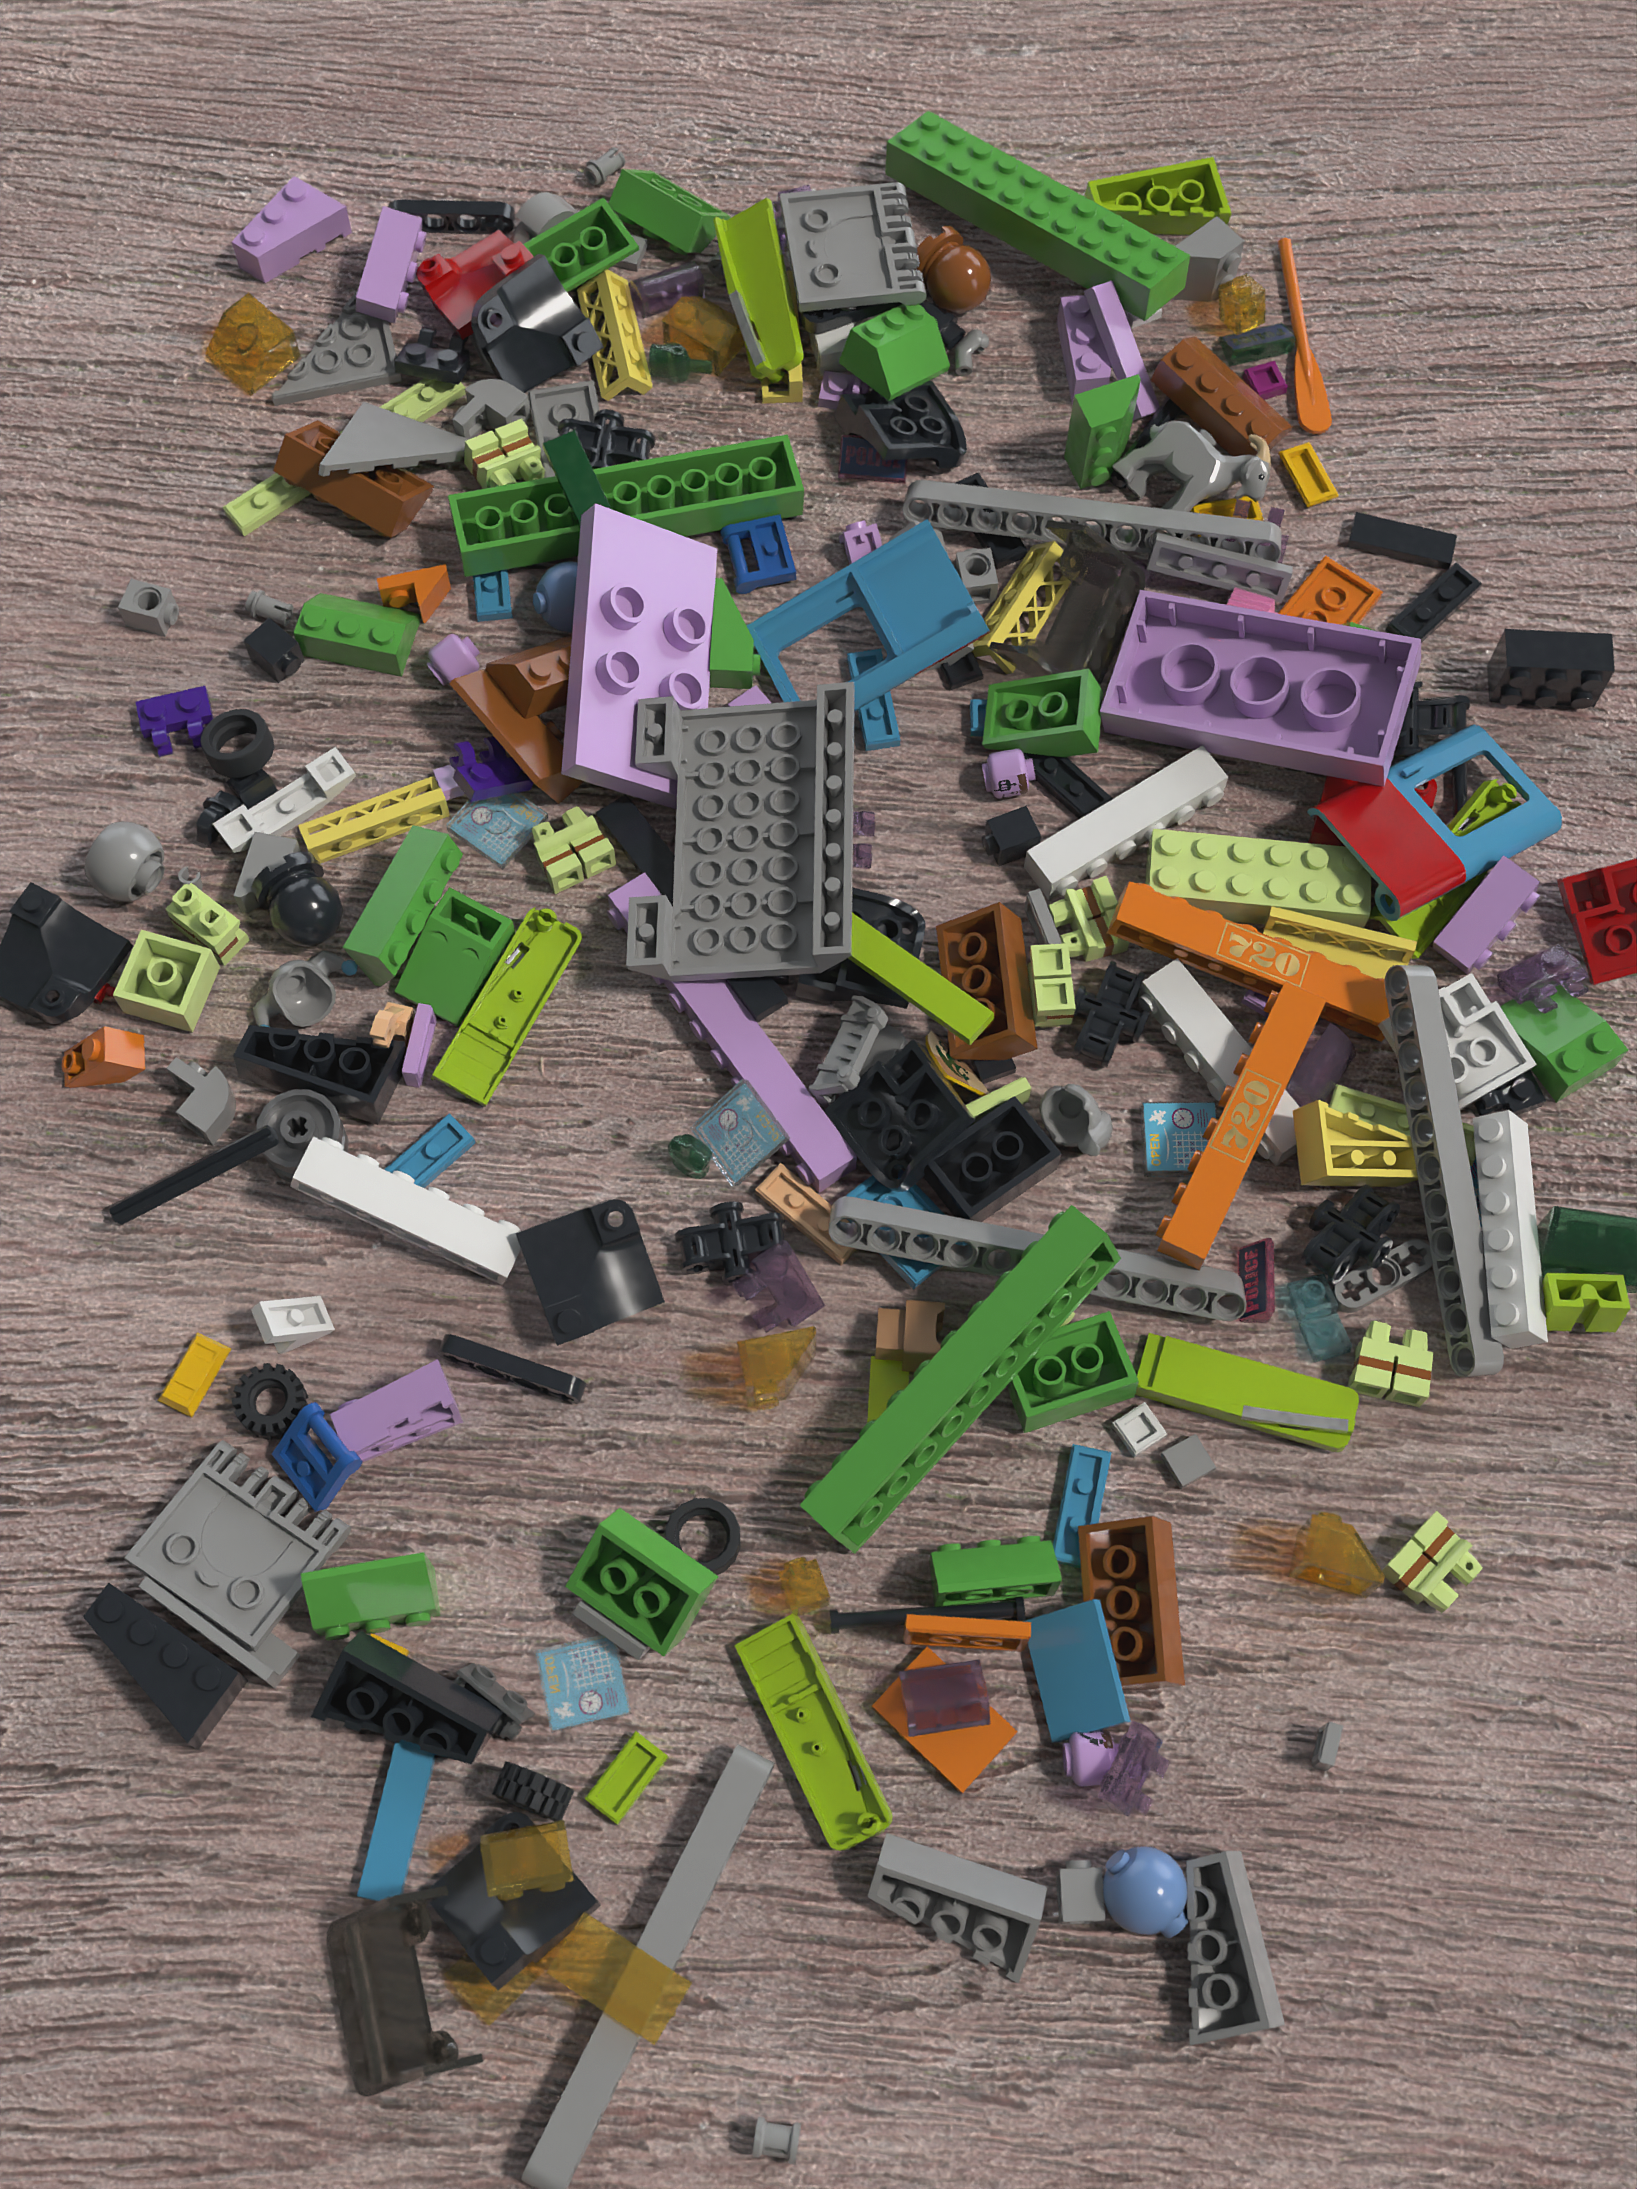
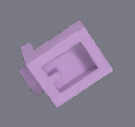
M824 371L819 394V407L837 409L842 394H868L869 385L855 375Z
M865 521L845 526L846 532L839 536L840 544L844 543L849 564L882 546L877 524L867 526Z

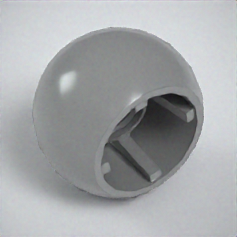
M115 822L108 825L92 844L85 861V874L95 890L103 896L116 901H134L145 893H151L160 883L165 871V866L162 865L164 850L154 833L146 827L133 822Z

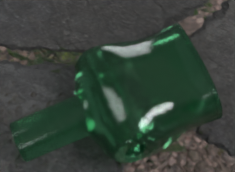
M676 342L664 345L651 344L649 351L651 377H663L676 383H683L689 378L690 373L709 375L712 373V361L690 359L687 350L681 344Z
M690 1134L675 1136L667 1148L674 1166L690 1178H704L710 1168V1160L713 1153L711 1149Z

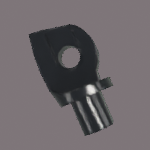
M927 300L919 304L928 314L936 319L944 347L950 350L963 339L966 331L957 325L958 319L952 313L944 314Z
M218 791L213 798H206L203 802L204 810L196 823V841L210 846L220 835L213 823L242 806L243 802L241 799L224 791Z

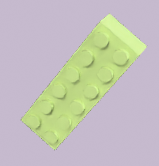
M1163 829L1152 830L1147 848L1145 884L1150 885L1156 892L1166 896L1183 898L1189 905L1204 911L1212 910L1218 912L1224 919L1232 922L1265 924L1271 906L1360 928L1365 927L1370 917L1371 874L1347 847Z

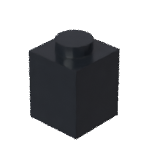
M270 618L243 640L250 659L278 683L287 676L295 674L304 662L299 643Z
M1027 806L988 819L986 821L985 834L982 836L983 847L987 855L994 856L998 867L1026 857V852L1038 845L1041 840V834Z

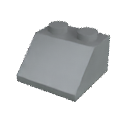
M1216 216L1175 246L1191 256L1185 288L1172 299L1211 302L1221 294L1226 295L1235 286L1237 281L1236 274L1238 266L1242 261L1241 254L1245 241L1219 217Z

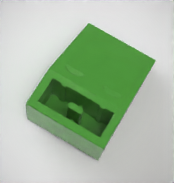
M449 887L429 916L398 982L395 994L416 1005L418 1003L431 1005L436 1016L458 1027L478 998L514 937L513 921Z

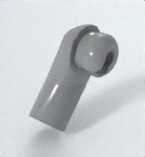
M981 330L969 331L956 346L955 365L957 375H970L972 373V354L975 350L983 352L984 348L988 347L989 337L982 333Z

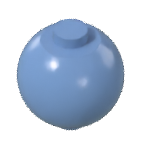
M563 562L548 569L541 577L536 593L533 594L535 611L541 614L542 618L550 626L562 632L572 633L578 562Z
M1141 1846L1126 1851L1123 1849L1118 1850L1108 1859L1105 1866L1107 1870L1103 1878V1896L1107 1911L1116 1923L1136 1934L1152 1935L1161 1932L1166 1938L1175 1936L1186 1926L1189 1921L1187 1919V1910L1184 1908L1187 1901V1883L1183 1871L1171 1856L1159 1849Z

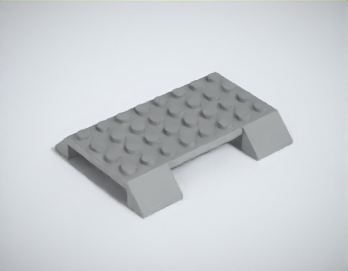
M854 682L817 685V700L680 710L674 696L638 699L635 764L638 768L678 780L673 907L666 895L629 897L626 967L629 970L672 982L822 973L852 956Z

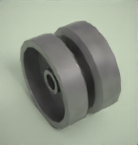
M291 1090L277 1095L265 1105L257 1120L256 1130L269 1125L277 1132L279 1138L278 1145L263 1152V1155L271 1169L287 1182H292V1178L313 1137L322 1140L323 1137L333 1139L344 1147L343 1151L348 1153L349 1139L335 1106L324 1095L312 1090Z

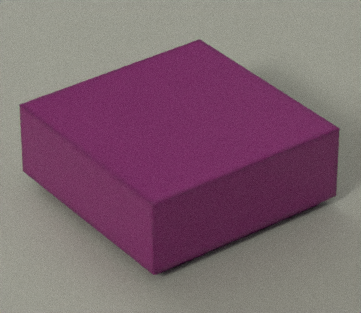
M1275 360L1244 369L1242 378L1244 382L1262 399L1267 400L1286 394L1288 386Z

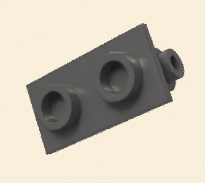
M472 1663L457 1671L459 1676L454 1680V1683L494 1704L503 1711L494 1729L501 1738L504 1739L507 1736L510 1740H514L522 1730L520 1724L534 1717L535 1713L527 1707V1701L517 1692L507 1691L496 1682L495 1674L487 1667Z

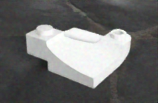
M1472 973L1446 988L1443 987L1438 990L1460 1110L1537 1065L1497 1001L1493 1003L1489 1001ZM1389 1017L1378 1026L1396 1054Z

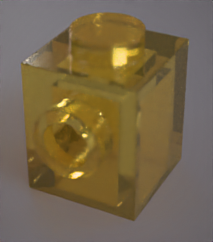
M1248 273L1219 285V319L1236 335L1264 324L1265 289Z
M800 1557L783 1565L784 1570L778 1572V1583L790 1615L802 1616L830 1605V1595L816 1558L807 1561L806 1557Z

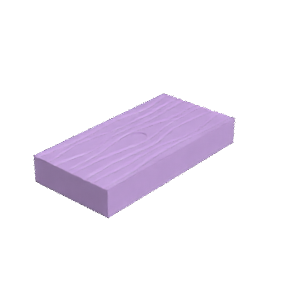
M1140 590L1100 710L1104 732L1193 750L1203 745L1209 753L1385 786L1421 663V639Z

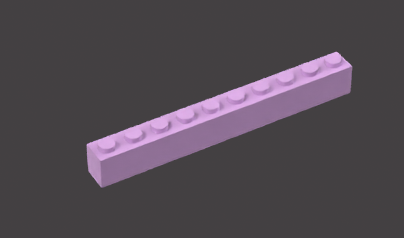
M644 872L608 895L610 909L607 911V914L618 930L623 927L628 934L629 897L658 896L661 893ZM652 976L658 985L664 983L671 992L668 994V997L679 1013L685 1011L691 1019L689 1025L698 1040L702 1041L705 1039L711 1046L710 1054L721 1070L726 1067L733 1076L731 1082L735 1090L738 1092L745 1084L749 1083L788 1136V1139L778 1148L784 1156L790 1154L798 1164L795 1167L796 1171L807 1186L812 1184L820 1193L856 1169L857 1155L725 979L672 982Z

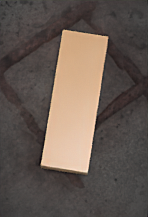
M782 1163L755 1189L757 1196L776 1212L783 1214L789 1223L841 1266L856 1250V1248L839 1245L831 1239L829 1235V1221L832 1205L807 1186L806 1183ZM847 1219L841 1220L844 1223H850Z

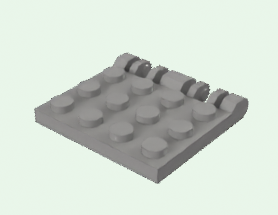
M895 182L780 194V207L799 312L892 302L915 305L922 303L926 299L922 272L920 270L917 271L920 262L917 255L914 231L911 228V218L906 216L909 207L906 201L905 186L902 183Z
M222 1440L210 1452L124 1558L135 1569L256 1652L304 1591L301 1573L320 1570L328 1558L347 1539L351 1527L339 1518H336L329 1525L333 1515L327 1510H323L304 1532L297 1527L311 1509V1505L304 1497L297 1502L285 1518L283 1517L297 1499L299 1491L279 1477L273 1476L258 1495L253 1497L268 1478L269 1471L262 1466L259 1467L240 1488L233 1482L244 1472L250 1458L243 1453H239L236 1456L237 1449Z

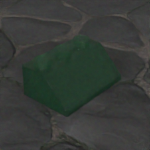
M1554 1206L1537 1225L1543 1278L1546 1273L1623 1275L1627 1293H1637V1218Z

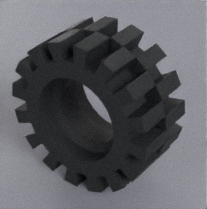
M270 1363L263 1364V1369L259 1370L255 1366L250 1369L252 1372L250 1376L247 1377L243 1374L239 1378L242 1384L241 1386L235 1385L233 1392L236 1394V1398H232V1405L236 1409L234 1411L236 1417L252 1435L256 1437L261 1435L265 1440H272V1436L281 1439L298 1413L308 1405L306 1401L308 1394L304 1385L292 1370H286L280 1364L272 1367ZM268 1388H278L285 1394L283 1408L274 1415H263L256 1408V1400L259 1394Z
M506 1761L492 1791V1795L556 1823H561L574 1793L573 1789L556 1782L552 1778Z

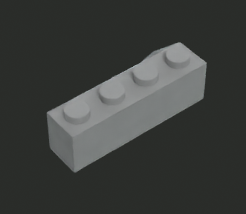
M887 1833L867 1897L913 1924L920 1921L935 1930V1936L948 1944L952 1940L973 1951L972 1957L985 1965H988L990 1961L1007 1970L1006 1977L1019 1984L1041 1921L1047 1887Z
M1225 1851L1186 1861L1187 1919L1190 1920L1188 1961H1191L1189 2007H1192V2029H1189L1190 2046L1285 2025L1241 1851Z

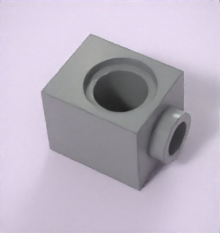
M970 548L963 552H956L955 569L975 605L996 602L998 580L991 548ZM971 573L980 574V576L971 575Z
M134 579L130 580L118 606L127 627L164 637L170 625L176 623L179 615V607L176 604L171 589Z
M1090 1860L1066 1861V1869H1059L1056 1872L1059 1925L1097 1924L1104 1922L1105 1906L1102 1868H1091Z

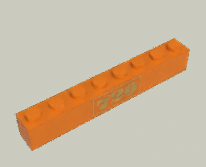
M1129 881L1121 893L1107 931L1108 934L1175 960L1178 958L1181 963L1267 997L1270 996L1272 990L1280 993L1284 982L1287 981L1327 999L1320 1018L1381 1042L1385 1039L1378 1026L1382 1021L1390 1017L1385 992V979H1376L1361 973L1354 966L1340 965L1330 961L1319 952L1305 951L1292 946V943L1284 938H1272L1262 934L1251 925L1237 924L1224 919L1218 912L1212 910L1204 911L1189 905L1183 898L1166 896L1156 892L1154 888L1144 883Z
M1287 981L1284 982L1280 993L1272 990L1263 1009L1264 1012L1269 1013L1265 1024L1257 1022L1248 1041L1254 1045L1251 1054L1248 1056L1242 1053L1233 1074L1239 1076L1235 1087L1226 1086L1218 1103V1106L1224 1108L1219 1120L1214 1117L1210 1119L1202 1138L1209 1140L1204 1152L1196 1149L1187 1168L1188 1171L1193 1172V1175L1188 1185L1180 1182L1171 1203L1177 1205L1173 1217L1165 1215L1155 1236L1162 1238L1157 1251L1200 1271L1327 999Z

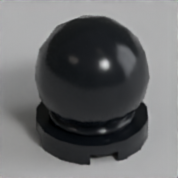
M300 851L283 856L286 863L270 871L268 866L265 867L255 877L251 890L259 906L268 909L273 929L290 944L312 947L327 941L336 933L340 926L343 907L338 891L327 880L322 878L324 871L321 863L315 859L311 852Z

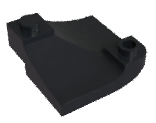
M537 254L489 289L476 302L472 312L471 327L495 376L499 380L512 384L523 393L572 366H579L603 348L589 318L583 315L570 298L545 255Z
M927 381L890 401L874 389L869 394H842L834 414V418L847 437L866 439L874 446L884 460L932 458L938 468L950 469L960 466L966 453V437L961 423L933 381Z
M30 882L9 910L12 915L0 944V1000L50 1024L71 1020L82 1014L93 1003L94 997L108 983L134 946L127 938L87 917L63 901L60 896Z
M852 887V913L919 959L926 928L922 915L914 907L901 900ZM902 928H907L911 933L903 934ZM848 958L822 973L800 974L795 994L798 997L831 1004L832 1001H852L853 995L863 996L877 1004L907 1009L909 1004L906 999Z
M914 1039L886 1064L877 1061L860 1077L856 1088L841 1094L824 1110L870 1173L885 1187L896 1192H904L914 1186L926 1175L924 1170L927 1164L976 1120L957 1095L948 1079L943 1076L936 1066L928 1049ZM905 1168L904 1173L898 1179V1172L900 1169Z
M604 1200L515 1233L557 1346L665 1303L633 1209L623 1200ZM618 1211L621 1213L622 1222L618 1226L609 1224L608 1216L611 1212Z
M520 1812L505 1814L485 1831L482 1841L470 1853L423 1893L461 1943L466 1953L498 1991L531 1961L535 1964L538 1963L601 1906L531 1819ZM512 1827H520V1834L517 1838L512 1840L507 1838L508 1831Z

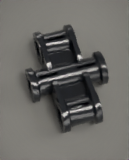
M610 409L597 411L594 416V423L567 418L561 420L557 427L559 436L569 433L570 429L576 431L593 469L636 462V460H647L650 456V450L654 448L656 442L655 436L645 429L623 427L624 417Z
M1415 681L1394 755H1411L1422 751L1423 748L1419 746V735L1455 734L1456 728L1452 726V705L1456 703V697L1419 699V688L1423 687V681Z
M1110 961L1097 995L1086 991V987L1080 985L1074 998L1076 1009L1073 1018L1078 1015L1087 1020L1081 1029L1072 1053L1073 1055L1083 1054L1101 1061L1102 1066L1107 1068L1121 1033L1131 1036L1132 1041L1139 1042L1150 1012L1147 1010L1139 1012L1131 1008L1136 1001L1142 981H1144L1146 975L1145 973L1140 972L1137 975L1117 967L1116 962Z
M1367 1184L1356 1192L1341 1212L1334 1208L1335 1205L1332 1201L1327 1199L1316 1208L1310 1219L1309 1228L1316 1232L1321 1230V1232L1306 1246L1301 1257V1263L1308 1267L1312 1265L1328 1275V1281L1333 1284L1343 1279L1360 1256L1367 1260L1368 1266L1375 1269L1382 1264L1392 1248L1393 1240L1387 1236L1383 1238L1380 1236L1394 1223L1400 1211V1205L1394 1201L1389 1203L1374 1194L1373 1188Z
M724 1202L711 1207L709 1213L710 1217L715 1219V1224L688 1227L675 1233V1241L680 1243L683 1263L680 1265L681 1272L684 1274H699L724 1268L725 1274L721 1277L724 1285L735 1286L753 1281L757 1276L756 1271L751 1269L750 1263L777 1260L791 1253L790 1246L785 1244L782 1224L785 1222L784 1215L781 1213H767L742 1219L741 1213H743L744 1208L740 1202ZM727 1221H730L732 1230L728 1229ZM768 1232L771 1233L773 1242L770 1241ZM693 1245L696 1246L697 1255L693 1253ZM734 1257H737L738 1267L735 1266Z

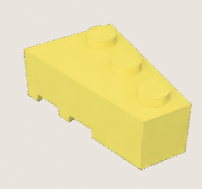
M1316 1100L1292 1110L1301 1185L1364 1186L1367 1184L1370 1187H1398L1418 1180L1410 1136L1380 1124L1374 1126L1361 1121L1358 1115L1350 1112L1344 1114L1329 1108L1328 1103L1321 1100Z

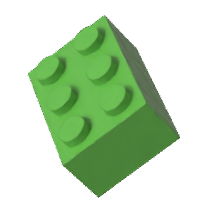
M619 1508L598 1525L565 1587L664 1657L684 1639L719 1576Z

